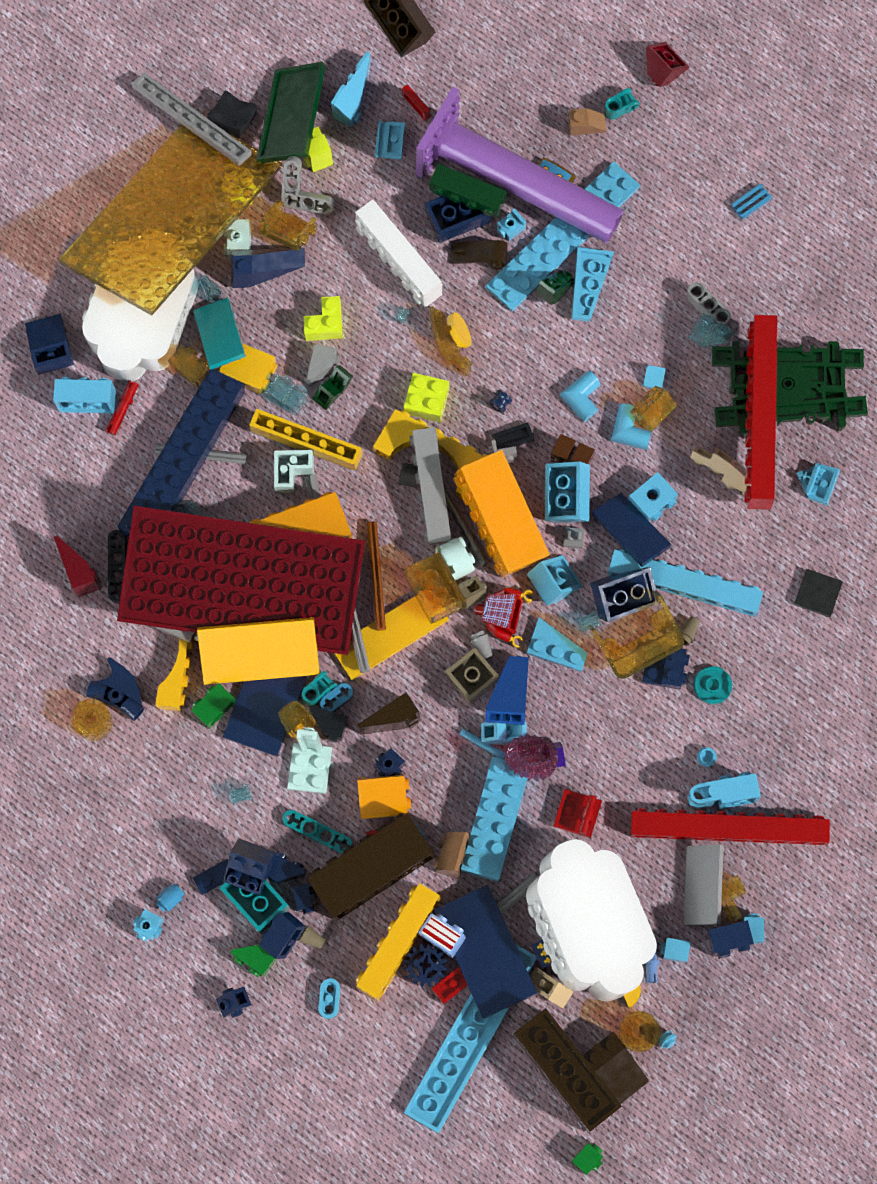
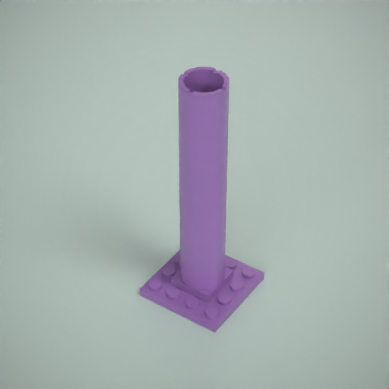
M452 87L416 147V176L423 179L425 174L429 175L433 167L431 165L433 160L438 161L440 157H443L607 244L613 236L612 232H615L624 210L459 124L458 117L460 113L458 111L461 98L459 97V89Z

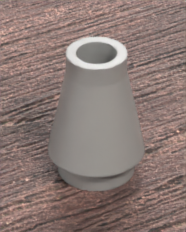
M484 630L470 636L471 644L484 659L493 656L488 634H485Z

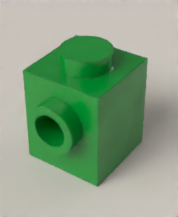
M587 1143L572 1162L585 1175H588L591 1170L596 1172L603 1164L601 1161L603 1158L601 1155L602 1150L595 1143L592 1145Z

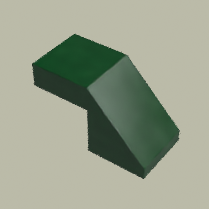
M341 365L336 366L328 381L320 384L312 399L327 410L348 387L353 375Z

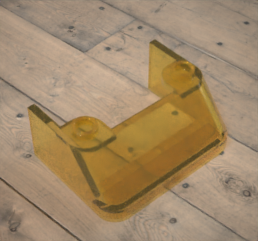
M656 590L652 593L661 609L654 612L651 616L650 622L654 630L620 647L613 638L601 640L597 630L592 625L588 626L600 652L618 678L625 679L680 650L684 645V638L663 596Z

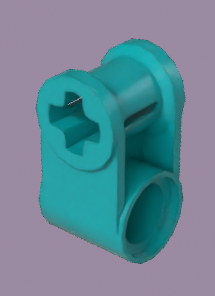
M627 88L607 99L604 114L608 119L614 120L637 109L640 102L632 95L631 88ZM609 107H614L617 110H611Z
M326 671L321 672L303 689V702L307 706H315L324 696L336 688L338 684L334 683L327 676ZM313 692L316 694V697L309 700L306 698V694Z

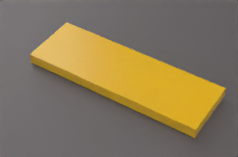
M429 588L385 614V630L377 631L375 621L361 629L370 669L449 621L448 616ZM351 637L348 655L334 654L351 681L364 673H361L359 670Z

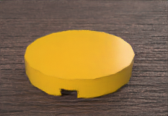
M457 312L449 314L447 325H451L452 330H450V334L454 342L463 349L470 347L472 344L471 335L464 319Z

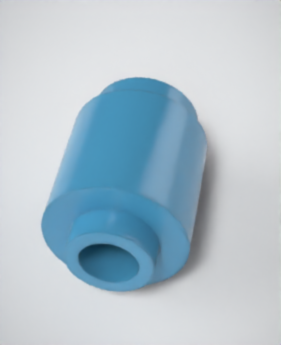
M174 883L172 886L169 885L156 897L158 901L155 904L163 912L165 910L170 912L183 900L182 897L185 894Z

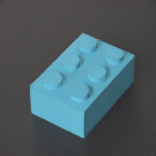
M69 377L55 379L53 401L59 412L114 413L117 392L111 380L107 378L91 380L85 377L79 378V380H72Z
M583 462L545 464V521L552 523L589 522L590 465Z

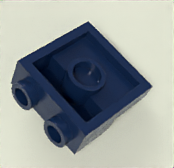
M648 645L642 684L681 689V685H685L687 673H683L684 666L689 664L690 655L686 654L687 649Z

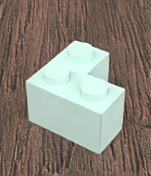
M274 451L276 494L295 493V475H314L313 451Z

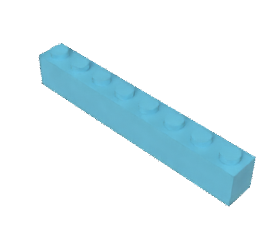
M625 549L614 550L608 576L650 567L655 587L658 590L754 617L758 613L763 591L759 587L753 585L746 587L735 580H730V582L722 580L723 578L717 575L707 576L700 570H686L682 565H668L666 561L656 559V561L651 560L641 567Z

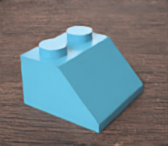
M563 555L541 561L527 573L532 585L536 588L546 606L559 602L583 587Z

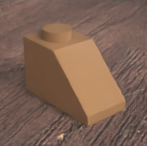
M588 108L569 110L570 136L607 132L605 114Z

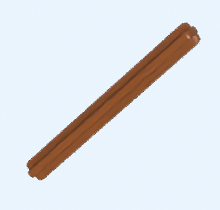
M372 521L367 523L374 618L376 630L383 631L386 629L378 527L377 522Z

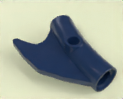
M109 657L107 661L111 667L112 674L103 680L90 681L86 697L105 703L135 721L144 711L136 680L124 666Z

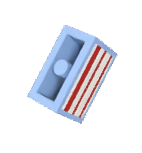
M431 913L418 934L453 958L466 939L465 935L462 934L464 930L455 924L453 927L447 924V919L442 915L437 914L435 916Z

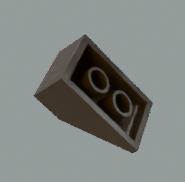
M405 692L357 724L361 735L401 730L407 727L411 729L419 723L420 713Z
M614 1031L583 1055L620 1104L649 1082V1079Z

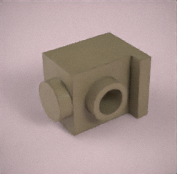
M477 576L456 586L457 597L467 610L470 609L471 605L485 599L486 591H488L486 584L483 581L480 582Z

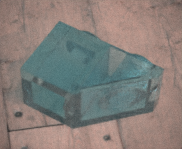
M703 313L695 321L688 338L702 347L726 344L735 334V331Z

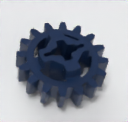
M420 944L419 950L413 947L414 953H407L410 959L404 960V963L409 966L404 969L405 972H410L407 978H414L413 984L415 985L420 982L422 988L425 983H428L429 987H431V982L433 981L438 984L437 978H444L441 972L447 971V968L443 966L447 961L446 959H441L444 953H437V947L432 950L430 944L427 945V948ZM424 953L422 958L414 960L417 955ZM431 954L438 959L439 964L431 960ZM426 957H428V964L431 965V968L428 967L424 974L423 967L420 964H424ZM412 967L420 971V977L415 975ZM432 971L437 972L433 977L427 979L428 974Z

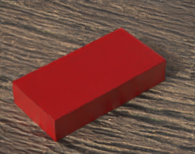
M408 84L402 88V96L424 121L428 120L431 117L430 109Z

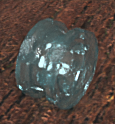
M400 306L395 321H401L402 324H405L410 309H404L403 306Z

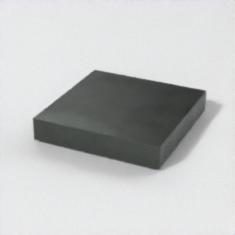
M806 568L794 605L830 618L843 581Z

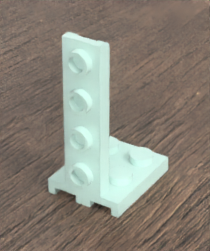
M303 727L302 730L297 729V740L299 743L293 744L287 789L326 794L333 748L322 746L318 732L314 731L313 728Z

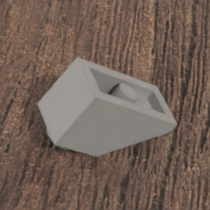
M314 344L307 375L308 385L312 386L332 373L335 366H338L340 355H337L336 348Z

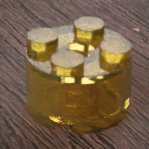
M87 699L77 703L71 715V723L74 730L83 739L99 741L110 733L113 726V717L104 703L96 699ZM94 717L96 721H92V724H90L88 720Z
M635 1011L624 1017L618 1029L620 1041L627 1050L633 1053L649 1051L657 1043L660 1035L656 1019L645 1011ZM639 1027H641V1032H643L644 1035H640L639 1037H637L636 1032H634V1029L637 1030Z

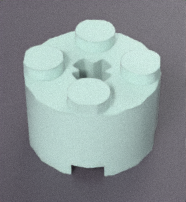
M462 537L455 538L435 548L436 556L440 555L441 563L439 564L448 579L451 578V582L475 570L473 566L475 559L471 552L467 553L465 549L466 544Z

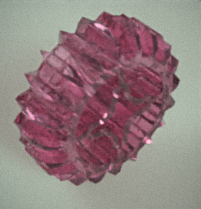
M527 733L524 737L520 734L518 738L514 737L508 744L505 753L506 764L509 765V770H514V775L519 774L521 779L526 777L528 781L534 779L537 782L539 778L544 780L554 773L558 763V751L555 750L553 744H550L549 740H543V736L539 738L535 734L530 736Z

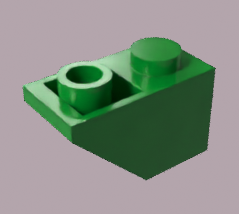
M260 945L232 949L230 952L234 955L232 960L241 966L245 963L250 967L248 971L257 978L259 975L265 977L277 960Z

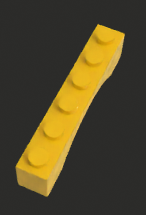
M179 638V651L174 667L167 678L158 686L156 707L158 709L181 711V706H185L186 695H183L184 687L188 686L186 669H190L191 657H188L189 650L193 649V638L190 643Z

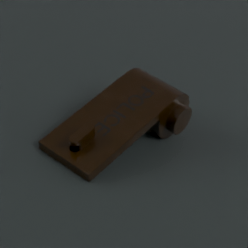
M501 240L452 242L450 263H487L492 269L500 270L506 266L508 244Z

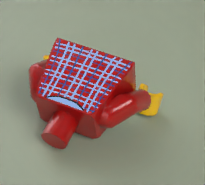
M504 588L495 592L494 595H488L485 604H476L475 614L482 615V622L486 624L487 630L496 638L505 642L510 641L512 647L519 648L520 646L516 645L514 640L519 639L523 641L520 636L512 637V634L516 632L522 603L529 604L532 602V599H527L525 595H532L533 592L526 590L522 593L521 590Z

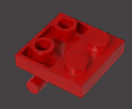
M564 789L553 827L591 839L602 800L597 799L594 795L586 796Z

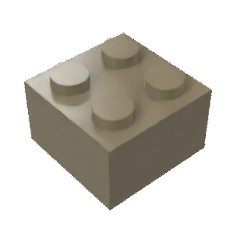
M475 647L445 671V677L469 705L496 685L499 680V675Z

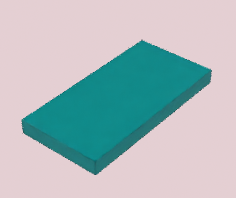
M228 297L193 310L211 370L246 357Z

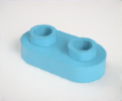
M332 978L324 980L320 986L318 1009L320 1015L325 1019H332L339 1012L341 988L340 984ZM330 985L334 986L332 993L327 992V987ZM328 1005L332 1006L333 1008L332 1012L327 1013L325 1011V1008Z

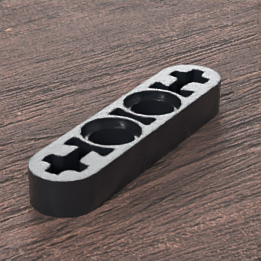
M113 530L108 535V597L113 603L118 604L120 603L121 595L116 599L112 594L116 592L115 585H118L120 593L122 590L120 584L123 583L126 562V537L119 530ZM116 535L122 538V540L118 541L119 548H116V543L112 540ZM113 554H122L121 561H112ZM116 571L122 573V578L118 581L112 579V574Z

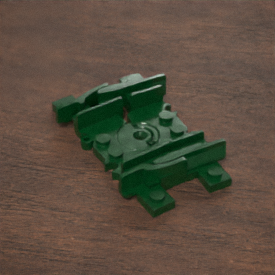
M735 340L732 343V347L712 346L711 367H730L729 394L734 392L732 406L714 407L715 427L739 426L740 433L743 435V438H746L749 429L745 428L749 411H746L748 395L744 396V392H746L749 375L746 373L744 381V374L736 375V378L735 374L737 370H747L749 357H747V351H745L744 358H740L739 340ZM829 341L827 348H815L811 345L810 352H804L802 345L798 348L778 347L776 377L777 426L783 422L801 421L803 418H806L805 421L808 425H812L816 417L821 420L822 424L826 421H833L832 414H836L838 431H842L847 424L846 418L867 416L866 396L847 397L845 389V369L864 368V349L839 350V342ZM789 381L791 386L786 387L784 383Z

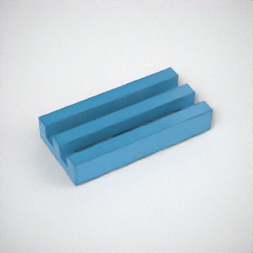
M760 183L732 203L731 207L743 220L769 202L772 196L767 193L768 191ZM758 191H761L759 194H757L756 196H754L752 199H750L749 201H747L745 204H743V205L740 206L739 208L737 207L738 205H740L741 203H743L744 201H746L748 198H750L751 196H753L755 193H757ZM762 196H765V198H764L763 200H761L760 202H758L756 205H754L753 207H751L749 210H747V211L744 212V213L741 212V211H743L745 208H747L748 206H750L752 203H754L755 201H757L759 198H761Z

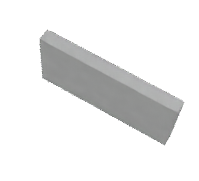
M723 845L687 846L683 925H721Z

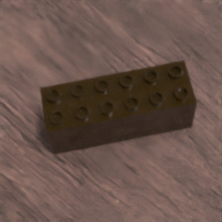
M408 813L398 814L393 818L394 822L388 826L386 823L376 829L377 833L372 836L370 834L364 836L359 840L360 844L355 847L353 845L349 846L343 851V855L338 858L336 856L332 857L326 862L327 865L321 869L317 867L309 873L311 876L307 879L332 919L340 920L436 857Z
M546 1008L513 1034V1037L587 1133L591 1132L622 1107Z

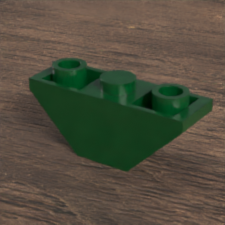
M560 270L540 280L537 295L550 305L557 303L574 284L572 274L568 271Z

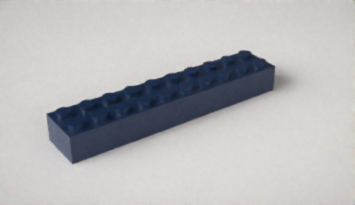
M215 369L208 371L118 524L121 534L127 537L130 535L134 505L168 511L176 509L178 503L185 497L209 452L214 447L245 393L243 383Z

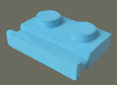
M378 121L375 158L383 157L402 160L405 123Z

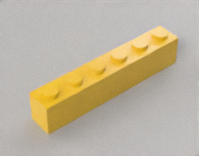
M257 408L249 424L252 433L298 450H312L314 456L356 471L363 455L361 447Z

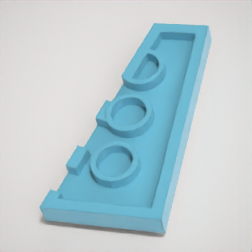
M577 248L571 320L590 322L614 251Z

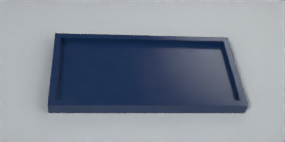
M308 675L244 681L225 729L223 739L278 757Z
M488 885L434 909L436 915L440 914L447 919V924L452 927L455 924L464 930L462 934L465 935L466 939L454 956L483 1019L538 994Z

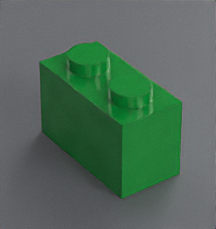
M220 683L216 686L212 685L206 691L207 695L203 699L199 698L196 700L191 709L193 714L209 729L236 703V699Z

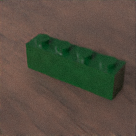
M439 163L429 182V188L435 195L446 196L455 203L461 202L468 208L478 209L490 217L499 216L507 198V191Z

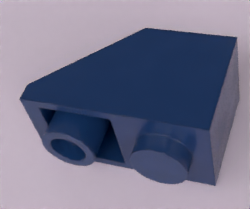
M277 851L267 878L279 884L303 877L306 871L303 869L304 865L295 860L293 863L286 860V855Z

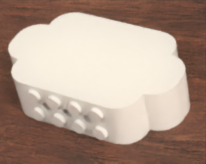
M150 231L140 236L136 243L121 242L110 250L107 259H104L102 262V273L95 281L96 289L89 297V308L84 311L82 317V330L90 349L98 355L105 372L111 378L123 382H128V380L135 381L146 370L161 371L171 364L198 291V281L195 277L193 266L179 253L177 241L168 234Z
M577 839L559 844L542 859L540 863V876L528 886L526 899L529 905V914L532 918L534 917L536 931L544 941V950L550 956L552 969L558 975L561 983L573 991H582L588 988L591 995L600 1001L615 1000L634 990L642 982L644 975L642 965L651 960L656 952L655 936L625 866L617 854L608 850L594 852L589 844Z

